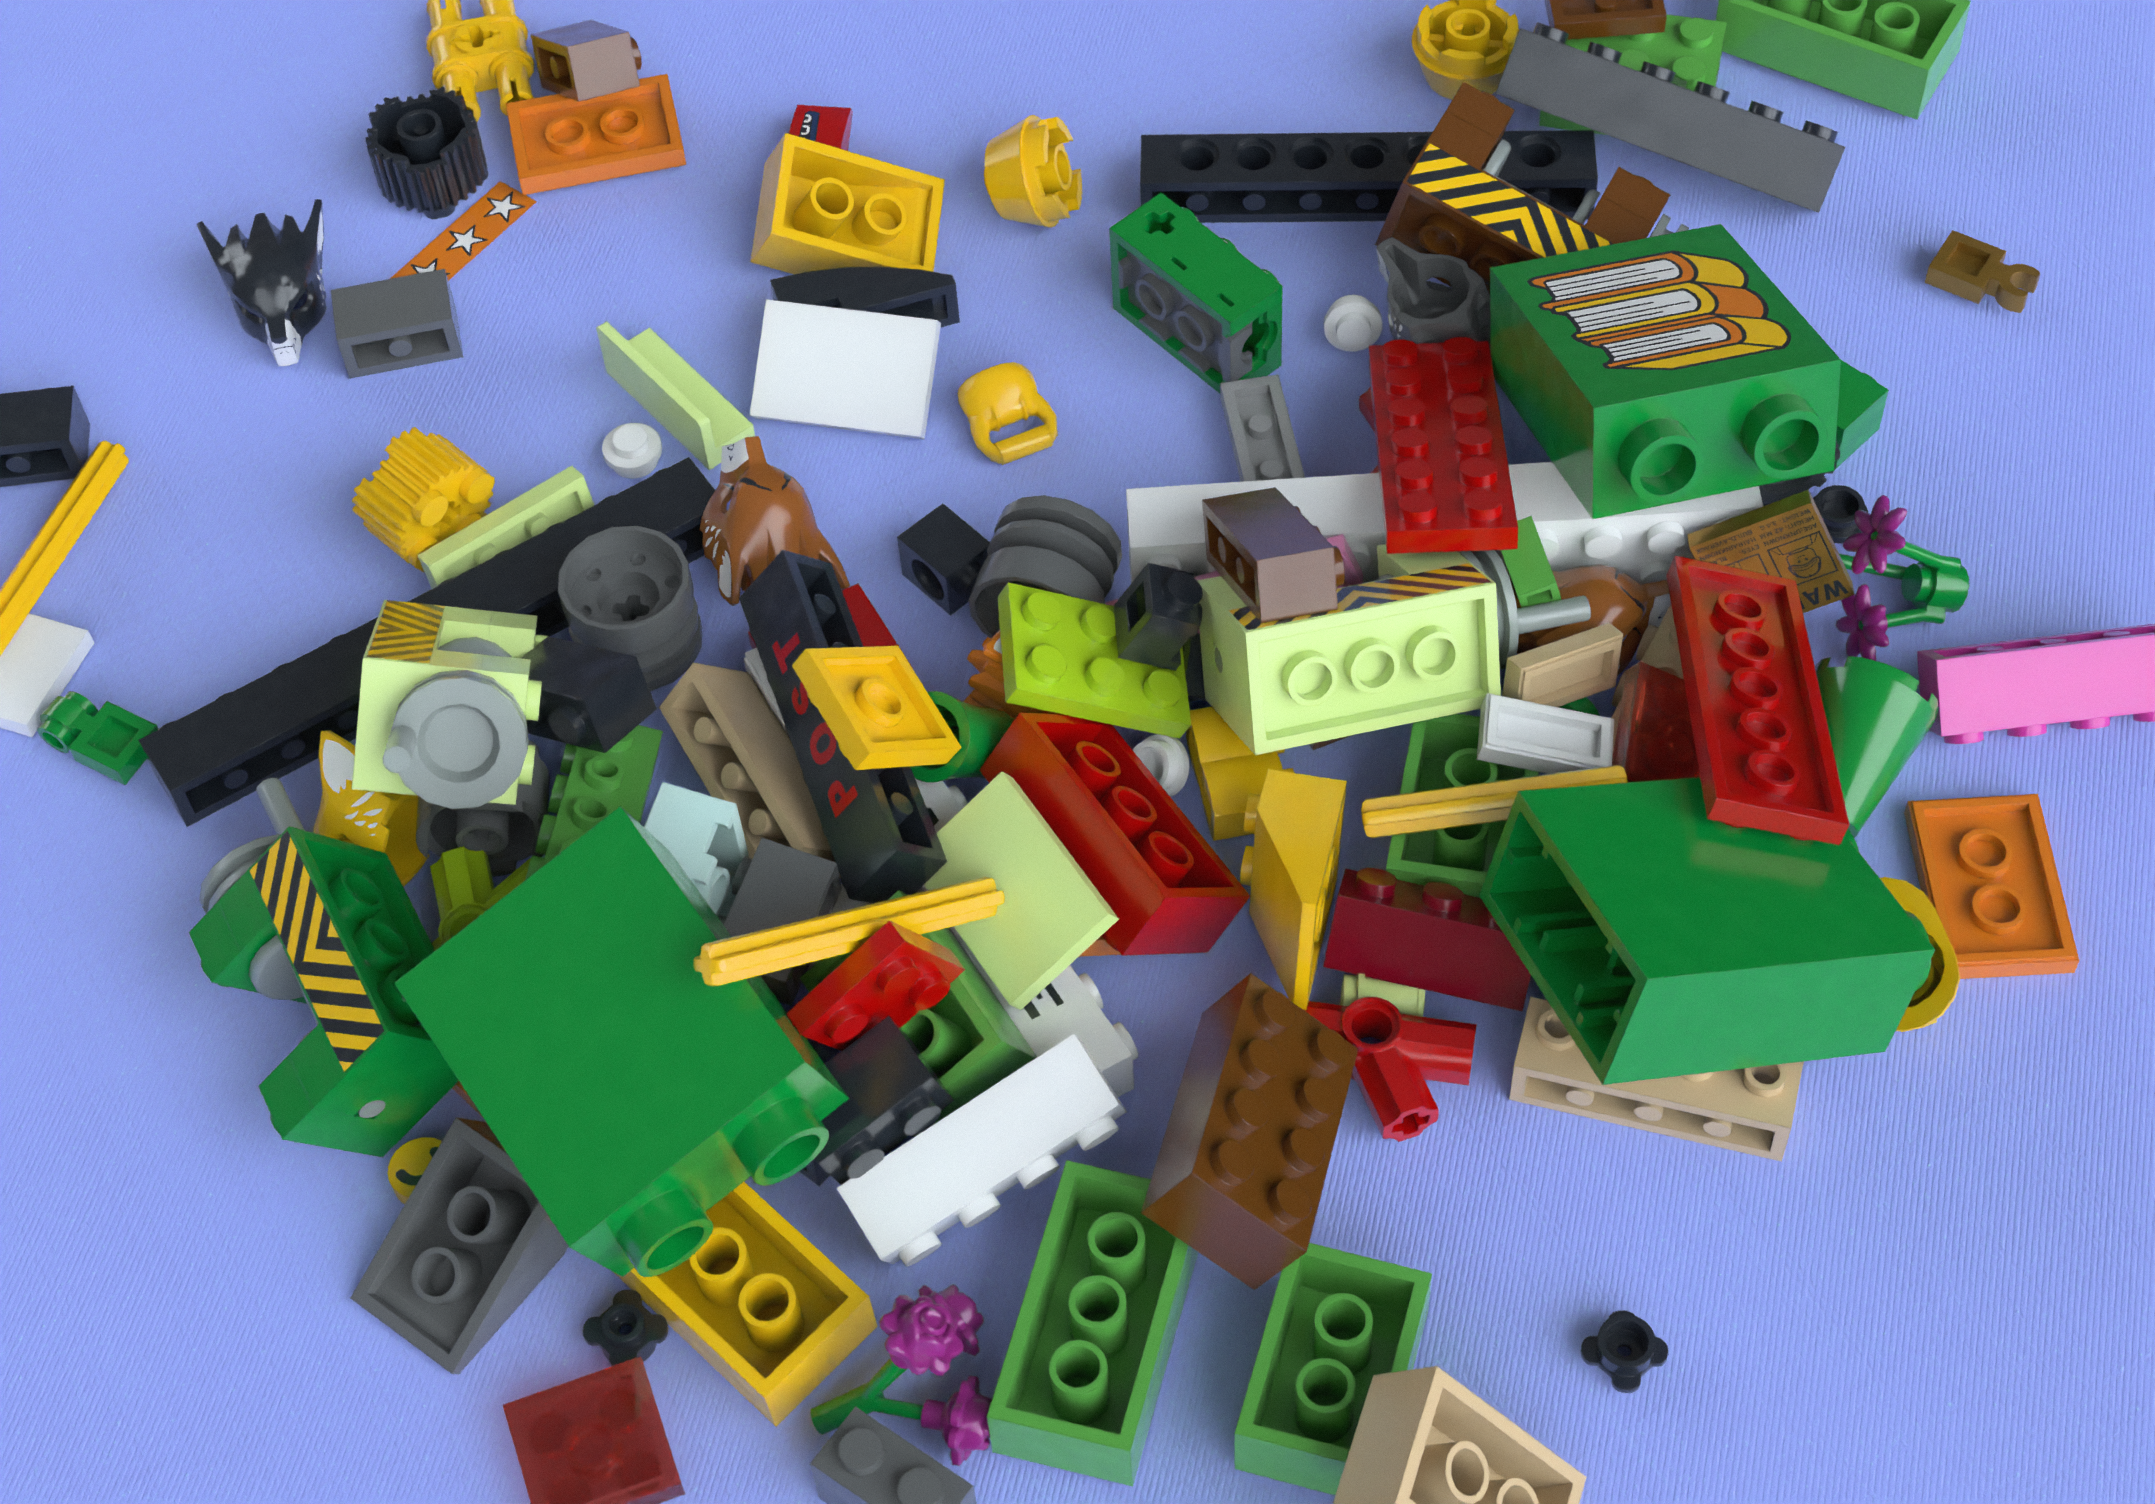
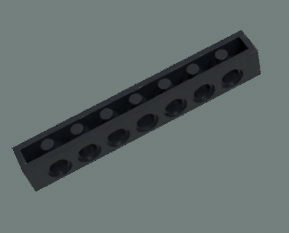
M1594 130L1504 132L1500 142L1502 139L1507 141L1511 146V150L1497 177L1573 218L1587 192L1592 189L1597 191L1598 173ZM1433 132L1141 135V206L1162 193L1179 207L1189 209L1200 223L1385 221L1403 180ZM1594 204V206H1593L1591 212L1589 213L1587 219L1590 218L1592 212L1594 211L1595 204Z

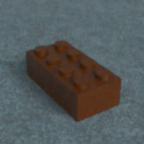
M1252 973L1247 975L1201 1015L1141 1214L1253 1290H1256L1304 1255L1309 1246L1358 1048Z

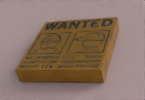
M1809 490L1687 534L1689 548L1695 560L1796 580L1803 613L1855 595L1852 580Z

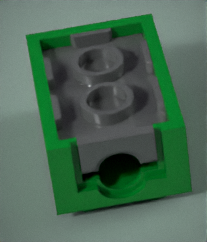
M1162 193L1109 228L1113 309L1219 394L1220 383L1268 376L1282 365L1283 286L1270 271L1257 267L1239 253L1231 241L1218 237L1201 224L1189 209L1179 207Z

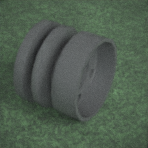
M1042 495L1022 497L1010 503L1004 508L997 521L994 536L987 549L988 556L979 570L969 598L971 617L981 631L992 638L1000 630L998 595L1008 582L1105 604L1104 599L1112 588L1114 574L1118 570L1122 558L1119 537L1112 526L1093 510L1067 499Z
M641 526L611 527L588 536L569 552L559 570L558 593L565 618L569 624V634L572 641L636 656L650 691L670 684L684 674L694 663L702 647V624L698 614L697 602L693 596L694 587L689 564L680 546L660 531Z

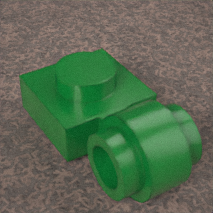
M69 691L65 697H55L40 715L42 724L37 729V732L54 749L63 753L70 751L75 761L126 785L147 759L139 740L157 731L159 728L156 724L109 701H106L98 711L95 705L77 692Z

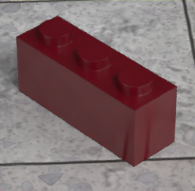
M1345 868L1337 897L1323 967L1356 975L1358 973L1365 974V977L1523 1011L1531 975L1481 898L1465 895L1459 888L1446 883L1431 882L1424 886L1397 880L1392 873L1378 868H1362L1359 871Z

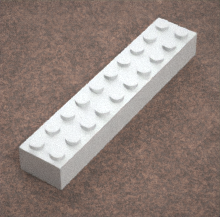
M1553 462L1508 465L1517 521L1532 516L1553 571L1601 564L1615 567L1629 575L1640 585L1667 580L1666 575L1674 556L1695 560L1689 548L1687 534L1763 507L1759 486L1592 519ZM1379 473L1126 489L1131 583L1147 563L1194 573V577L1216 571L1208 562L1206 556L1202 500L1276 487L1293 506H1298L1301 514L1313 526H1317L1326 539L1343 534L1362 569L1364 583L1373 582L1379 578L1377 546L1386 544ZM1495 550L1496 553H1497V554L1500 556V558L1502 559V562H1503V564H1504V566H1505V568H1506V565H1505L1503 556H1502V554H1501V551H1500V550Z

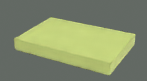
M1002 771L937 832L947 862L924 884L927 890L990 877L994 879L997 890L1004 891L1005 902L997 906L995 916L956 925L954 928L1009 1005L1022 1010L1119 920L1014 778Z

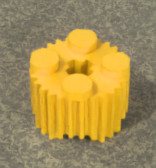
M414 427L410 433L406 431L401 432L398 439L395 436L391 438L390 444L385 448V451L389 454V459L380 462L381 468L372 473L374 477L372 481L369 482L366 478H363L360 485L354 488V492L357 495L352 498V502L355 504L352 510L364 520L363 525L369 532L407 563L424 572L417 555L486 516L485 510L491 506L488 499L493 496L492 489L495 479L486 469L442 435L438 434L436 436L433 433H429L426 436Z

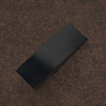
M843 267L804 272L770 280L773 300L933 319L941 323L940 328L960 323L956 282L953 275L895 267Z

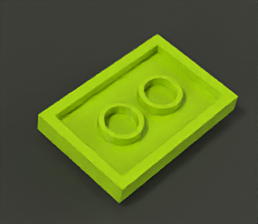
M1009 582L998 595L1005 703L1178 739L1191 726L1183 646L1180 649L1181 665L1176 671L1118 658L1114 606Z

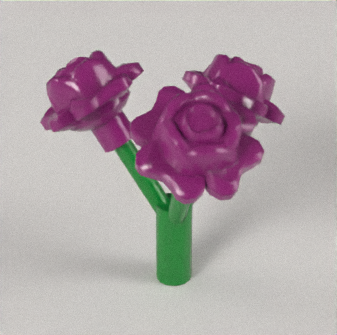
M923 1285L918 1290L919 1298L913 1301L909 1296H898L894 1300L892 1311L884 1314L879 1321L880 1328L889 1335L884 1343L885 1349L889 1352V1360L869 1382L812 1408L810 1411L811 1420L815 1429L821 1435L839 1428L855 1407L866 1414L878 1412L921 1420L922 1428L941 1431L942 1437L950 1449L949 1455L952 1465L960 1466L963 1461L968 1460L972 1451L986 1450L990 1446L987 1415L992 1398L983 1396L979 1392V1378L977 1376L970 1375L967 1380H963L960 1390L952 1394L947 1402L926 1399L924 1405L888 1399L883 1394V1391L907 1369H910L916 1375L924 1374L929 1369L935 1375L943 1376L949 1370L951 1360L962 1351L972 1356H976L980 1352L976 1332L983 1325L984 1318L981 1313L977 1312L975 1302L963 1292H959L957 1285H950L939 1293L933 1292L929 1287Z

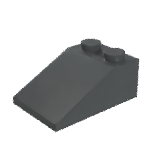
M456 1117L350 1298L451 1374H460L563 1257L569 1246L488 1124L482 1121Z

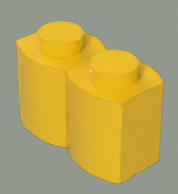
M1213 707L1190 710L1191 726L1186 731V739L1213 841L1250 835L1249 833H1244V818L1249 794L1261 795L1268 769L1295 773L1293 768L1283 769L1278 754L1284 753L1285 749L1254 755Z

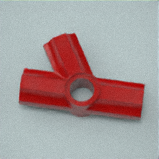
M1363 997L1353 1001L1349 1006L1308 1001L1307 1010L1304 1011L1331 1030L1339 1033L1345 1040L1358 1048L1351 1078L1356 1081L1383 1139L1391 1138L1401 1142L1419 1136L1424 1129L1438 1120L1439 1109L1425 1080L1469 1086L1477 1024L1400 1014L1397 1007L1392 1003L1378 997ZM1364 1037H1373L1381 1040L1382 1042L1378 1044H1368L1360 1041L1359 1039H1362Z

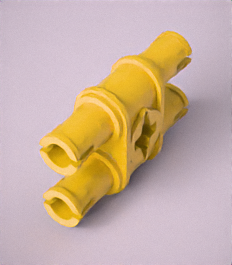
M428 0L426 9L430 18L431 31L426 37V48L433 59L432 82L436 89L445 87L446 92L454 90L456 96L462 95L467 110L471 109L476 122L481 117V109L476 92L498 88L499 106L502 113L508 116L506 103L534 98L529 81L534 72V60L527 50L528 30L524 21L516 16L514 0H479L484 17L466 20L462 19L460 0H445L446 8L443 9L441 8L440 0Z

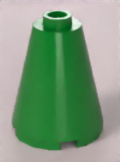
M1848 656L1844 667H1828L1831 659L1829 657L1821 659L1815 665V670L1850 824L1848 830L1855 838L1935 722L1938 714V699L1931 693L1927 702L1916 693L1919 680L1886 663L1862 657Z

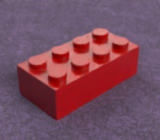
M1020 712L979 770L989 783L1001 771L1014 778L1119 918L1102 936L1107 944L1120 952L1122 956L1208 953L1251 897L1111 724L1061 714Z

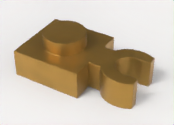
M1952 230L1930 263L1925 283L1977 304L1980 303L1985 294L1995 297L1997 303L2004 309L2021 313L2025 307L2028 292H2035L2041 273L2034 267L2025 264H2004L2007 251Z

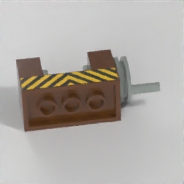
M1463 82L1403 180L1375 246H1378L1384 240L1394 237L1419 253L1448 255L1466 261L1470 269L1476 271L1484 280L1490 294L1491 267L1647 238L1667 203L1670 194L1657 188L1646 178L1636 176L1618 167L1586 225H1584V222L1600 195V192L1594 189L1587 192L1573 218L1497 177L1511 150V146L1507 141L1502 139L1500 142L1515 109L1500 102L1492 94L1480 91ZM1663 214L1650 237L1673 233L1666 229L1671 217ZM1681 224L1676 232L1689 230V227ZM1434 277L1435 279L1452 287L1448 280L1441 277Z

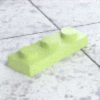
M570 466L417 555L431 588L433 589L443 581L455 578L492 559L499 552L509 550L546 531L550 526L563 522L595 506L585 478L578 470Z

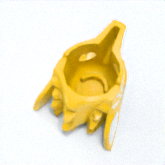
M330 730L321 731L318 757L322 796L313 833L387 853L404 887L418 873L428 859L419 851L416 844L418 796L352 789L355 745Z

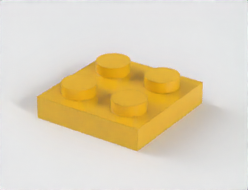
M899 646L805 649L792 665L807 690L810 701L818 708L838 741L842 754L850 761L855 770L947 764L961 748V745Z

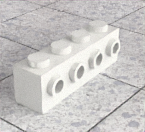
M1072 1034L886 1155L882 1161L860 1178H851L837 1187V1190L879 1259L890 1264H895L902 1260L905 1266L908 1267L936 1251L942 1245L937 1236L959 1221L962 1222L965 1228H968L993 1214L1001 1206L996 1197L1020 1182L1024 1190L1050 1177L1060 1168L1055 1159L1077 1144L1081 1146L1083 1151H1087L1107 1140L1119 1129L1114 1120L1127 1111L1083 1042L1075 1034Z

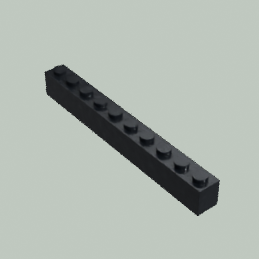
M690 457L668 468L657 471L651 477L616 495L606 497L597 505L563 522L550 526L546 531L509 550L499 552L492 559L455 578L443 581L437 587L408 602L537 616L536 635L550 637L569 627L558 593L559 570L571 550L588 536L611 527L641 526L660 531L676 542L689 564L705 555L703 532L700 530V524L704 509L715 489ZM377 618L346 634L334 637L328 643L289 663L276 667L270 673L233 692L221 695L210 704L176 721L163 725L157 731L139 740L155 776L186 827L255 792L262 781L269 778L280 779L318 759L321 731L330 730L348 742L356 739L363 657Z

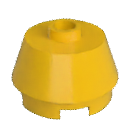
M1450 0L1438 4L1432 9L1427 4L1422 9L1418 23L1413 30L1411 41L1413 51L1430 88L1437 94L1453 100L1463 82L1490 94L1497 91L1520 30L1516 14L1514 13L1510 16L1505 10L1496 6V0Z
M1030 115L990 139L987 143L984 157V183L996 211L1003 219L1052 228L1058 224L1059 220L1071 218L1068 211L1080 208L1082 200L1081 169L1071 170L1069 157L1063 143L1073 141L1068 127L1059 117L1041 119L1036 115Z

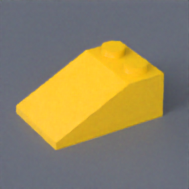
M785 133L764 164L750 262L791 274L843 267H895L934 272L945 179Z
M1268 769L1261 795L1250 793L1247 801L1244 833L1255 834L1254 846L1246 845L1240 872V884L1251 886L1249 914L1289 1000L1301 1009L1307 1010L1337 886L1347 781Z

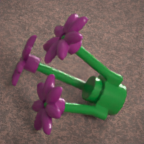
M1885 495L1880 496L1876 500L1871 514L1864 510H1858L1854 514L1855 524L1861 533L1850 535L1844 541L1843 548L1849 552H1856L1854 556L1839 554L1846 569L1852 570L1855 574L1864 572L1902 580L1901 590L1904 598L1911 601L1918 608L1886 614V607L1883 604L1871 607L1870 591L1867 584L1859 586L1855 596L1853 595L1841 600L1842 608L1847 616L1838 619L1835 626L1839 631L1850 634L1846 642L1847 656L1857 657L1860 653L1862 658L1876 661L1875 646L1887 647L1889 645L1888 637L1885 634L1887 628L1919 622L1943 624L1946 612H1956L1963 606L1969 589V576L1966 568L1961 564L1960 558L1939 555L1909 543L1895 531L1905 519L1907 509L1898 507L1889 512L1890 501L1888 496ZM1897 552L1919 562L1908 567L1887 563V555Z

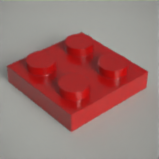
M889 920L788 1011L786 1015L800 1035L843 1051L886 1017L890 1016L901 1028L920 1010L931 1008L939 1003L949 992L950 983L964 972L965 968L951 949Z

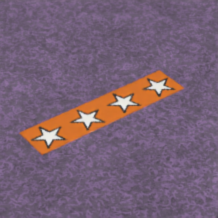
M500 181L390 279L445 269L449 281L537 201Z

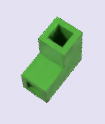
M1532 516L1518 520V549L1500 551L1521 608L1562 600Z

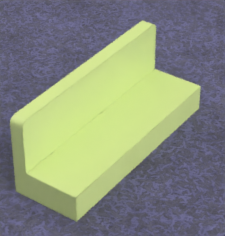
M607 321L596 327L606 372L708 470L721 463L722 446L734 444L745 437L755 436L753 424L650 327L629 341Z

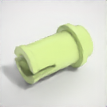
M1360 973L1358 975H1343L1340 1005L1349 1006L1353 1001L1363 997H1378L1392 1003L1397 1007L1400 1014L1423 1017L1425 990L1365 977V974Z

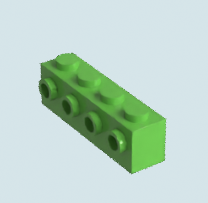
M638 725L606 753L566 743L560 772L569 774V776L556 775L548 812L556 813L557 817L548 814L544 815L535 852L545 854V857L532 855L526 879L619 806L626 810L636 821L641 822L663 731Z

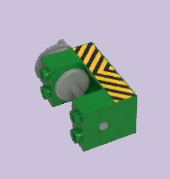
M269 778L258 785L256 792L277 835L258 838L232 850L212 867L201 884L199 898L206 914L189 931V934L200 956L202 970L211 983H216L223 987H234L260 993L271 999L292 1000L308 1004L317 1023V1026L302 1038L297 1047L258 1086L271 1114V1123L280 1134L282 1140L384 1157L459 1081L394 984V982L433 953L435 949L387 853L305 831L281 781L277 778Z

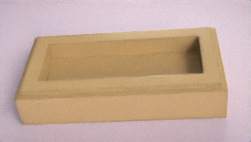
M1607 623L1508 657L1502 696L1560 707L1615 687L1623 633L1612 624Z

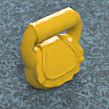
M1007 362L989 367L966 379L958 389V402L968 418L974 442L977 448L992 462L1005 465L1053 446V442L1058 436L1057 416L1048 401L1038 393L1034 377L1024 365L1016 362ZM1029 416H1037L1044 423L996 443H992L990 440L991 431L998 432L1000 428L1020 420L1027 421Z

